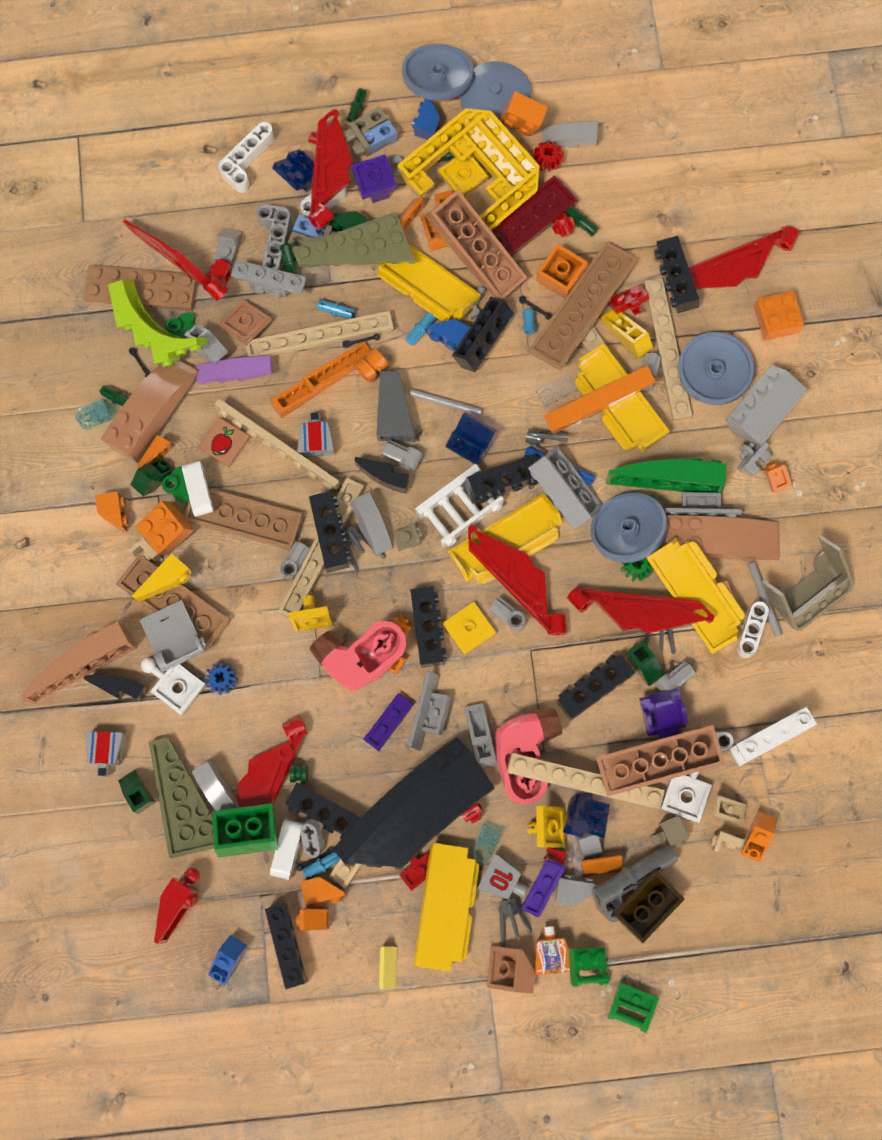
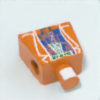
M555 926L543 927L544 940L536 941L535 975L569 972V950L565 938H556Z

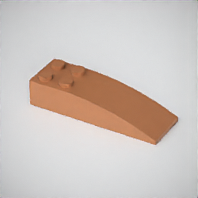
M458 189L425 216L458 258L496 298L504 299L527 278Z
M181 361L173 362L174 365L163 367L162 364H159L128 398L101 437V440L109 448L139 463L199 373L197 369Z
M666 515L668 530L663 545L676 537L681 545L688 540L690 542L695 541L708 559L779 560L778 522L733 517Z
M110 622L104 626L105 629L88 634L86 639L67 650L52 662L21 694V698L35 704L80 680L85 675H89L137 649L128 630L119 622Z
M713 724L596 757L607 796L725 764Z

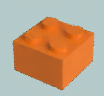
M515 91L507 100L499 121L505 127L519 130V133L522 135L531 136L540 127L548 107Z
M557 243L537 271V282L566 298L588 268V262Z
M794 290L757 299L754 310L764 341L800 333L804 322Z
M160 501L136 525V528L158 555H169L194 531V528L173 502Z

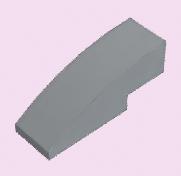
M572 122L545 127L542 133V143L546 144L548 139L549 143L552 144L555 141L556 146L561 145V147L577 148L578 145L596 146L598 122Z
M366 493L353 499L350 506L359 521L358 526L374 555L378 556L391 550L392 544L387 529L371 494Z
M483 703L464 707L475 759L481 768L496 766V756Z
M207 761L192 771L197 783L215 811L240 808L227 781L222 779L214 762Z

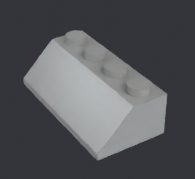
M771 365L727 417L726 422L733 434L762 446L807 392V389L788 371Z
M558 445L554 446L528 468L531 476L542 486L543 492L552 499L555 508L561 511L566 522L574 529L591 519L601 508L602 503Z

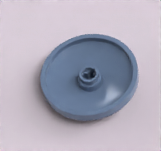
M429 44L416 48L406 56L402 65V78L407 88L422 98L447 100L461 95L469 88L473 80V64L470 58L458 48L445 44Z
M487 62L473 69L472 83L460 95V102L463 110L466 108L492 111L500 119L504 106L511 95L516 91L531 98V87L527 77L517 67L505 62Z
M721 332L704 333L693 338L683 349L678 361V376L685 391L697 401L708 405H725L739 399L750 386L754 375V363L747 347L737 338Z
M625 493L611 498L595 513L591 523V537L595 547L604 557L615 562H635L648 557L661 546L667 534L668 520L661 504L651 496L642 493Z

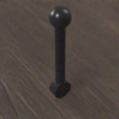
M525 296L519 297L520 304L528 305L544 315L547 320L552 318L551 313H546L528 302Z
M376 333L371 337L350 342L345 340L343 347L349 348L350 345L362 343L363 341H378L380 335Z
M130 348V355L134 356V358L144 371L146 378L150 374V372L147 371V369L137 356L136 349Z
M328 848L326 852L303 864H297V871H302L304 867L316 862L317 858L321 859L334 852L333 848Z

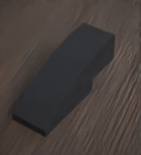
M355 457L356 466L370 479L388 489L407 494L410 482L408 474L393 472V466L390 463Z
M96 674L85 675L83 678L120 700L125 693L142 702L149 688L140 683L119 676Z

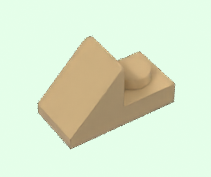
M716 795L712 818L743 824L747 805Z
M340 859L329 877L345 889L363 864L345 865Z

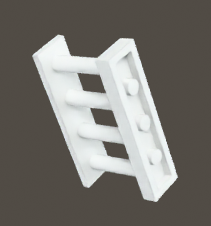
M476 464L415 508L420 519L424 516L425 518L428 517L444 539L441 540L443 548L457 542L456 538L465 533L470 525L477 524L491 512L496 513L503 507L504 498L502 496L496 500L494 497L489 498L487 501L489 505L481 511L474 503H471L469 496L464 491L463 483L467 476L480 472V468ZM454 494L461 498L474 515L466 522L449 502V498ZM439 505L445 508L459 526L452 533L448 532L434 514V509Z
M805 707L736 744L729 751L739 767L817 725L808 708Z

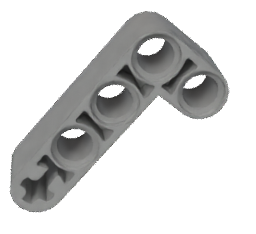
M262 204L256 210L258 221L261 226L271 228L263 266L282 271L283 257L279 246L289 241L292 218L289 210L285 207ZM282 217H287L285 220H279ZM279 233L283 234L280 237H276V235ZM274 250H280L278 253H272Z

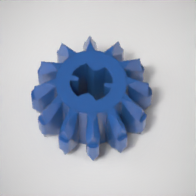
M220 662L218 668L214 663L213 671L209 668L207 669L210 676H204V679L209 681L205 685L207 688L211 687L210 692L212 693L217 691L218 695H222L224 690L229 694L228 688L235 689L236 687L232 682L238 681L237 677H233L237 672L236 670H231L232 666L230 664L225 667L224 662ZM221 676L224 677L225 680L223 682L220 681L219 683V680L217 678Z

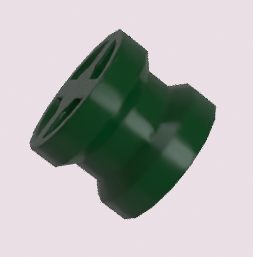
M291 763L290 783H295L296 781L307 783L308 764L297 765L296 763Z

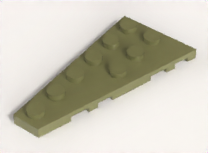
M396 212L292 248L299 267L340 266L342 264H350L352 266L379 265L380 263H415Z
M170 738L149 741L169 858L172 859L214 849L212 814Z

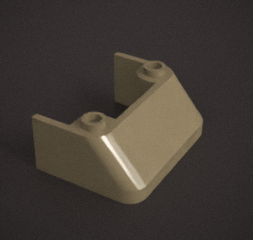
M822 535L818 538L823 551L814 559L815 571L787 592L783 587L775 588L766 580L762 581L770 603L796 631H801L849 594L854 586V581L842 549Z

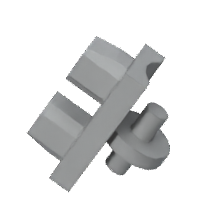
M766 441L762 446L755 445L752 442L748 446L742 444L739 447L742 452L739 458L743 461L738 465L737 469L740 472L746 471L751 476H756L761 468L755 462L759 459L762 463H766L772 457V454L767 449L769 444Z

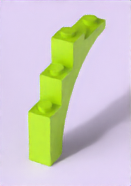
M120 280L108 284L116 327L125 328V331H133L135 346H143L144 349L151 348L154 364H162L163 367L174 365L173 362L180 360V355L187 354V350L191 352L202 350V346L208 345L207 337L182 338L161 328L144 308L134 281Z

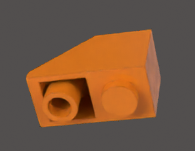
M118 491L95 495L97 513L123 533L127 532L126 526L129 525L127 515H124V508H126L124 496L122 497Z
M757 812L750 826L741 855L759 862L761 861L775 834L776 818Z
M322 877L300 882L305 906L311 905V909L322 907V902L329 900L331 904L343 901L342 897L346 896L345 891Z
M300 909V913L296 915V925L300 926V930H328L329 909Z

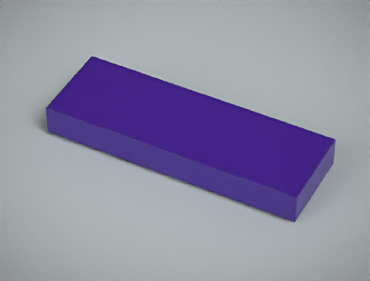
M398 693L363 740L379 752L414 704Z
M547 856L521 909L539 918L566 865Z

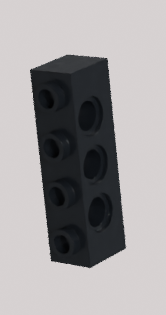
M678 235L657 241L654 255L656 260H660L661 265H659L661 276L665 275L666 281H664L666 291L671 293L670 303L672 308H676L677 314L699 308L700 299ZM677 273L679 276L675 277L672 274ZM683 289L685 292L680 293L677 290Z
M491 296L453 352L452 357L462 369L476 372L514 313L505 300Z
M536 454L467 476L463 484L471 503L478 502L481 504L488 501L491 497L496 496V498L504 496L508 491L517 492L523 489V486L537 485L539 482L531 476L528 469L538 460ZM518 472L523 473L525 477L519 476ZM501 478H505L508 483H504ZM484 484L490 485L491 489L486 488Z
M331 491L309 496L326 572L330 573L350 568L348 563L352 561L350 551H346L344 546L347 543L345 532L341 533L340 529L343 521L341 514L337 515L336 508L339 507L337 496L333 497ZM325 510L332 511L328 517H323L322 513ZM329 528L336 529L333 535L326 534ZM333 546L340 547L337 553H331L330 550Z
M433 586L410 589L420 666L425 668L444 665L443 660L447 659L446 648L441 646V641L444 640L443 629H439L438 622L442 621L441 611L436 610V603H439L438 591L434 592ZM424 604H429L432 606V609L429 612H423L421 607ZM432 623L434 624V629L426 631L424 625ZM428 642H435L437 647L434 650L427 649L426 645Z
M621 654L617 657L615 655L611 656L605 661V666L602 668L598 666L590 672L591 676L586 680L581 678L574 683L575 688L571 691L566 689L558 695L560 699H558L557 703L570 721L635 674ZM612 670L615 673V678L608 679L605 676V672ZM595 681L600 685V689L593 691L589 684ZM574 694H583L584 701L576 702Z
M297 782L285 804L289 805V811L297 815L301 812L307 815L306 820L313 819L324 825L322 829L331 834L334 831L340 833V839L361 818ZM311 799L313 807L310 810H305L303 807L304 802ZM323 809H329L331 812L330 817L326 820H323L320 816ZM341 818H346L348 821V826L345 829L338 827V821Z
M283 903L266 908L265 913L285 990L308 983L288 904Z

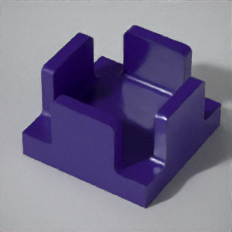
M386 154L351 165L362 199L371 197L372 203L388 199L389 191L397 189Z
M678 689L639 698L648 736L657 734L662 739L680 734L678 729L686 727L688 723L686 709L681 701Z

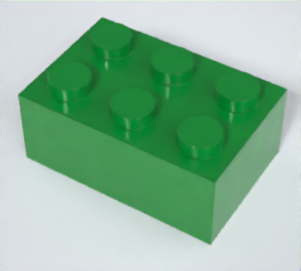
M272 803L212 812L214 850L218 858L278 850L276 813Z

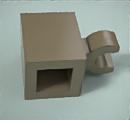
M679 816L658 824L661 833L649 837L653 845L666 840L668 845H674L675 848L686 844L685 840L689 838Z

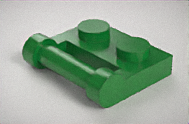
M605 947L569 949L570 983L573 987H581L584 984H609L610 978L606 969ZM597 969V975L581 976L580 970Z
M619 982L607 1018L611 1020L617 1019L639 1028L641 1032L647 1033L659 998ZM619 1005L645 1015L644 1020L642 1021L617 1011Z

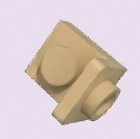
M144 538L136 540L131 545L132 548L129 549L135 557L142 553L148 561L152 559L157 563L162 559Z
M719 831L717 835H713L710 845L713 846L712 851L714 852L719 851L721 842L724 843V847L735 850V848L742 847L744 840Z

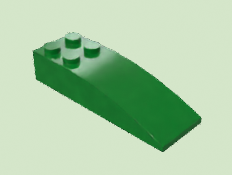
M701 458L646 461L609 470L606 485L675 492L721 493L725 487L727 463H722L720 460L702 461Z

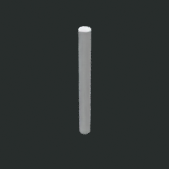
M411 389L409 395L481 416L483 409L413 389Z
M752 562L748 566L761 601L768 606L769 612L767 617L774 636H780L782 632L762 585L755 562Z

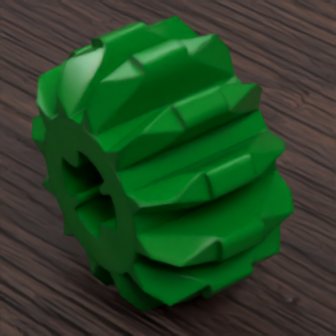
M647 557L635 562H621V564L625 565L621 568V571H628L625 577L628 578L631 575L632 582L635 581L636 577H638L640 582L643 581V576L649 578V572H652L654 569L650 566L651 564ZM635 562H638V565L641 564L640 569L633 567Z

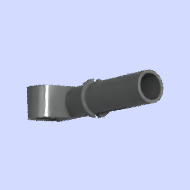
M666 844L630 867H623L620 873L593 888L592 894L598 911L611 922L619 921L613 913L623 904L621 896L630 890H636L638 885L642 884L654 870L660 873L678 862V857L673 848Z

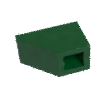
M357 211L333 213L334 218L330 221V226L333 227L334 231L340 232L369 220Z
M161 457L138 468L130 485L144 497L156 491L161 486L164 478L171 475L175 468Z
M644 641L626 653L625 656L648 687L664 676L655 655Z
M136 770L118 780L123 796L133 813L139 814L155 804Z

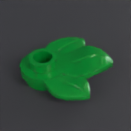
M183 313L178 318L168 320L165 326L166 331L185 338L184 334L196 325L192 323L195 315Z
M178 466L171 475L164 478L162 488L166 493L172 494L177 501L189 502L190 499L182 466ZM174 482L175 486L170 488L169 484Z

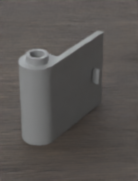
M182 600L140 619V623L155 653V660L162 672L205 652L207 644L203 637H199Z

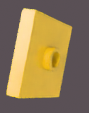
M472 155L462 163L454 158L438 169V173L453 192L458 189L463 196L488 180V175Z
M475 602L442 623L464 656L496 634Z

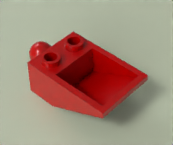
M189 868L185 871V880L172 878L162 892L154 937L156 944L166 943L189 907H193L199 899L197 895L200 891L191 886V884L197 883L200 879V873L196 868Z

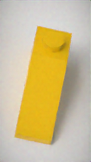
M611 309L600 317L601 321L622 345L638 359L653 348L649 333L622 312L616 314Z
M171 553L132 597L141 602L176 588L181 583L184 584L189 580L192 571Z

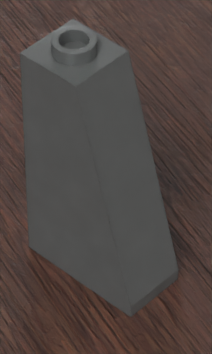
M393 369L380 371L377 440L415 442L414 430L400 374Z

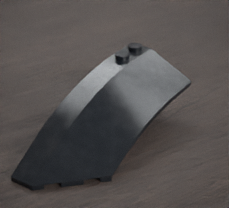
M456 737L412 770L379 799L333 847V851L345 865L365 864L367 867L382 868V866L403 870V867L429 842L464 812L492 792L495 787L471 751Z

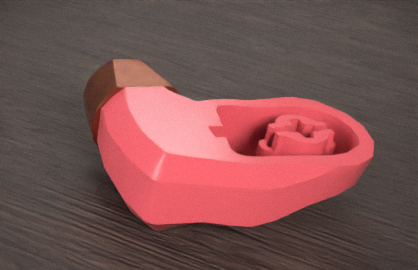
M379 621L374 623L349 648L344 646L345 643L335 634L327 631L313 642L309 650L335 681L351 691H358L369 683L381 678L395 664L405 651L406 638L401 628L393 622Z
M554 707L533 711L534 713L517 716L504 722L495 730L496 762L503 779L506 794L513 802L523 805L532 804L541 799L547 790L548 782L510 774L506 771L511 753L541 760L538 745L542 741L546 742L563 734L561 722Z

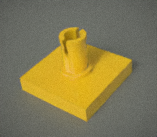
M314 596L302 597L304 610L289 612V620L294 631L298 632L333 626L328 607L315 608Z
M536 806L537 822H528L527 827L534 828L527 829L529 834H537V847L565 848L564 808Z

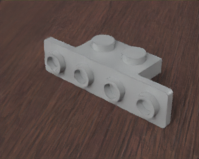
M239 260L235 261L231 274L234 279L249 282L254 292L263 294V292L268 293L275 298H286L288 292L301 295L306 282L305 276Z
M682 492V508H664L666 515L737 518L742 514V509H721V493Z
M427 671L424 678V686L418 700L417 713L413 719L412 732L408 738V747L419 751L422 747L425 732L442 735L452 698L447 695L436 694L440 676L432 671Z

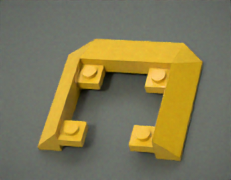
M465 108L397 165L407 186L410 185L422 197L434 187V182L425 172L449 151L460 163L473 154L495 179L485 189L486 193L495 203L480 215V218L490 230H493L538 191L539 165L492 111Z

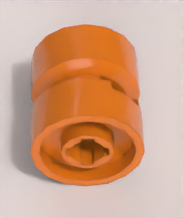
M372 348L365 354V359L361 358L354 364L355 369L368 383H371L377 377V372L384 371L389 366L386 359L375 348Z

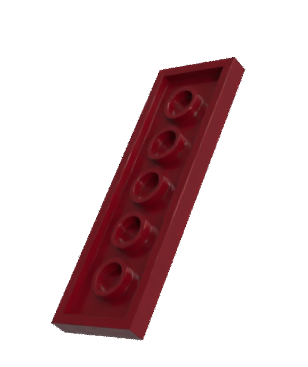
M554 175L491 232L512 257L551 226L556 216L566 214V211L571 206H576L578 199Z

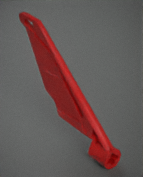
M332 109L318 121L311 205L310 214L307 216L310 223L317 230H321L334 218L331 211L324 205L350 183L348 170L352 164V158L338 120L339 111L337 109ZM333 116L334 118L328 128L327 119Z
M127 219L122 221L139 239L202 285L203 289L216 301H219L227 293L228 289L215 276L208 278L178 250L169 247L160 239L134 226Z
M782 226L778 231L689 266L696 289L737 287L745 279L758 278L773 246L776 245L782 250L791 251L799 236V231L791 226Z
M470 525L468 527L469 551L547 631V635H566V614L547 615L545 572L533 566L528 554L478 531L476 526ZM475 532L481 546L471 541V534Z
M582 586L576 587L567 596V599L580 613L586 611L595 602L622 631L638 629L650 634L702 621L712 623L715 619L714 615L699 600L585 589ZM703 610L707 614V617H704L693 611Z
M301 716L282 723L284 732L289 740L288 742L249 760L248 772L238 782L237 802L240 808L274 804L304 736L308 734Z

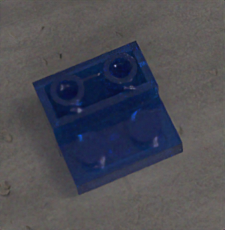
M301 149L291 151L285 159L274 162L272 169L296 191L303 189L305 192H308L312 189L314 161Z
M464 412L445 447L471 463L478 465L489 451L498 430Z
M582 792L575 794L568 802L563 833L581 838L584 833L604 838L610 804L593 800V793Z

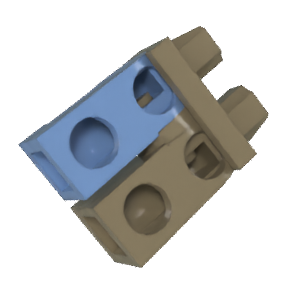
M380 106L358 118L355 122L349 123L350 129L343 133L348 144L354 140L358 142L351 146L356 157L363 154L368 157L372 155L371 153L377 152L381 147L398 141L396 130Z
M298 215L288 244L291 243V247L294 248L337 232L333 231V227L325 225L321 230H317L308 218Z

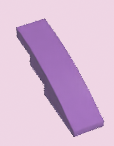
M271 356L221 360L215 364L209 362L196 365V369L199 371L197 383L200 385L215 381L224 383L238 380L241 382L273 374Z

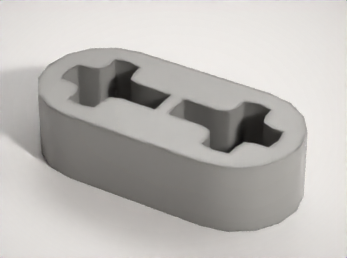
M309 819L301 827L303 849L307 856L316 858L324 849L320 824L316 820Z

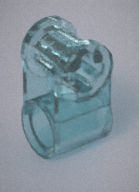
M104 398L78 409L75 413V418L81 428L87 430L101 423L108 422L114 417L107 400Z
M483 823L473 850V858L476 862L485 863L490 859L502 830L499 829L497 831ZM480 848H484L488 853L484 859H480L476 855V851Z

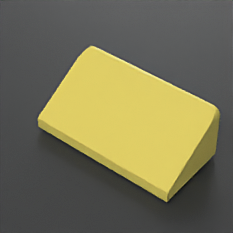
M382 946L380 948L379 988L392 989L396 987L397 947Z

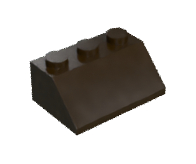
M654 870L613 915L643 944L685 898Z

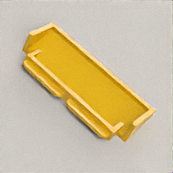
M409 244L415 263H380L377 272L380 278L404 295L411 296L416 304L440 321H448L453 317L460 322L481 297L480 293L411 244Z
M603 343L579 359L578 367L582 372L577 374L574 383L581 394L585 396L626 376L627 373ZM640 391L601 411L604 415L602 422L623 450L632 451L638 447L644 453L670 432Z
M542 493L480 532L518 549L530 557L558 539L559 533L556 527L562 524V519L559 511L547 496ZM476 534L473 535L471 541L481 546ZM468 539L447 551L466 582L475 578L478 584H486L495 578L469 551Z
M675 537L647 557V560L673 598L699 600L714 615L715 619L712 623L702 621L692 624L712 654L739 638L741 631L737 626L742 623L745 613L723 582L718 583L715 580L717 577L716 570L695 541L690 542L688 540L681 545ZM703 610L693 611L704 617H707V614Z
M431 843L413 966L451 972L452 961L461 962V960H465L467 957L472 917L468 914V910L474 905L479 864L475 862L476 860L467 858L468 848Z

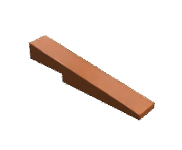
M363 341L303 376L302 381L271 398L272 407L281 419L356 370L354 364L361 358H366L365 354L370 351L369 347Z
M647 365L543 416L551 432L556 434L582 419L590 418L655 384L656 381Z

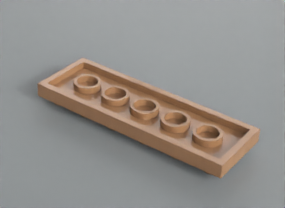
M89 265L83 296L85 302L112 304L108 284L120 280L134 281L138 296L144 307L192 311L197 282L187 274Z
M210 488L209 492L214 512L195 517L189 500L184 515L189 523L287 550L292 549L303 518L302 513Z
M139 554L116 585L132 596L158 567ZM183 585L140 602L155 613L182 600L199 637H203L207 644L206 651H208L230 622L226 616Z

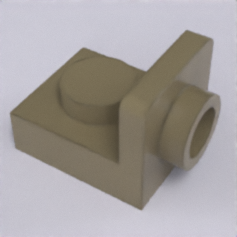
M411 523L410 527L393 532L398 551L420 545L419 539L422 538L419 527L415 528L414 523Z

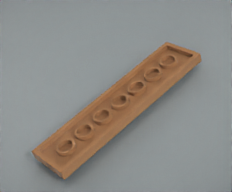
M606 241L531 345L528 353L561 371L634 268L638 258Z

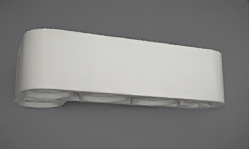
M261 122L219 163L218 167L224 181L240 193H244L250 188V182L244 170L274 142V133L269 123Z

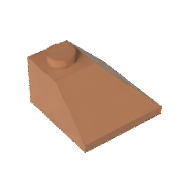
M491 946L487 988L519 993H533L535 971L524 951Z

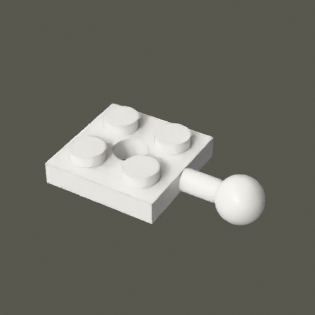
M145 658L141 662V669L145 673L152 672L160 679L151 692L180 715L185 713L206 686L205 683L180 664L168 669L164 673L156 667V662L152 658ZM177 683L183 684V691L181 693H175L173 690Z
M699 771L691 773L689 777L684 775L670 779L661 810L700 823L712 785L697 780ZM683 792L691 794L692 799L689 803H684L681 800Z

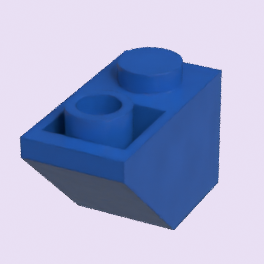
M425 98L424 102H421L419 105V114L417 118H414L412 128H414V136L428 140L439 131L440 117L432 101Z
M456 319L429 325L427 333L432 341L445 344L447 349L454 351L470 327Z
M230 935L218 950L208 975L215 981L226 985L240 962L247 945Z

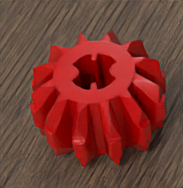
M547 139L546 144L540 142L539 147H535L533 159L541 166V171L547 168L548 172H550L551 168L557 170L558 165L562 164L564 153L561 151V145L556 146L555 141L551 144Z

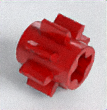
M566 214L556 216L552 226L554 233L559 234L561 237L570 235L575 225L573 217H568Z
M477 802L464 812L461 817L465 822L471 821L473 824L482 819L480 814L484 811L480 803Z

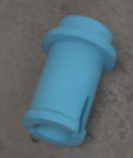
M533 309L523 311L524 325L522 330L525 334H533L537 329L534 318L535 311Z

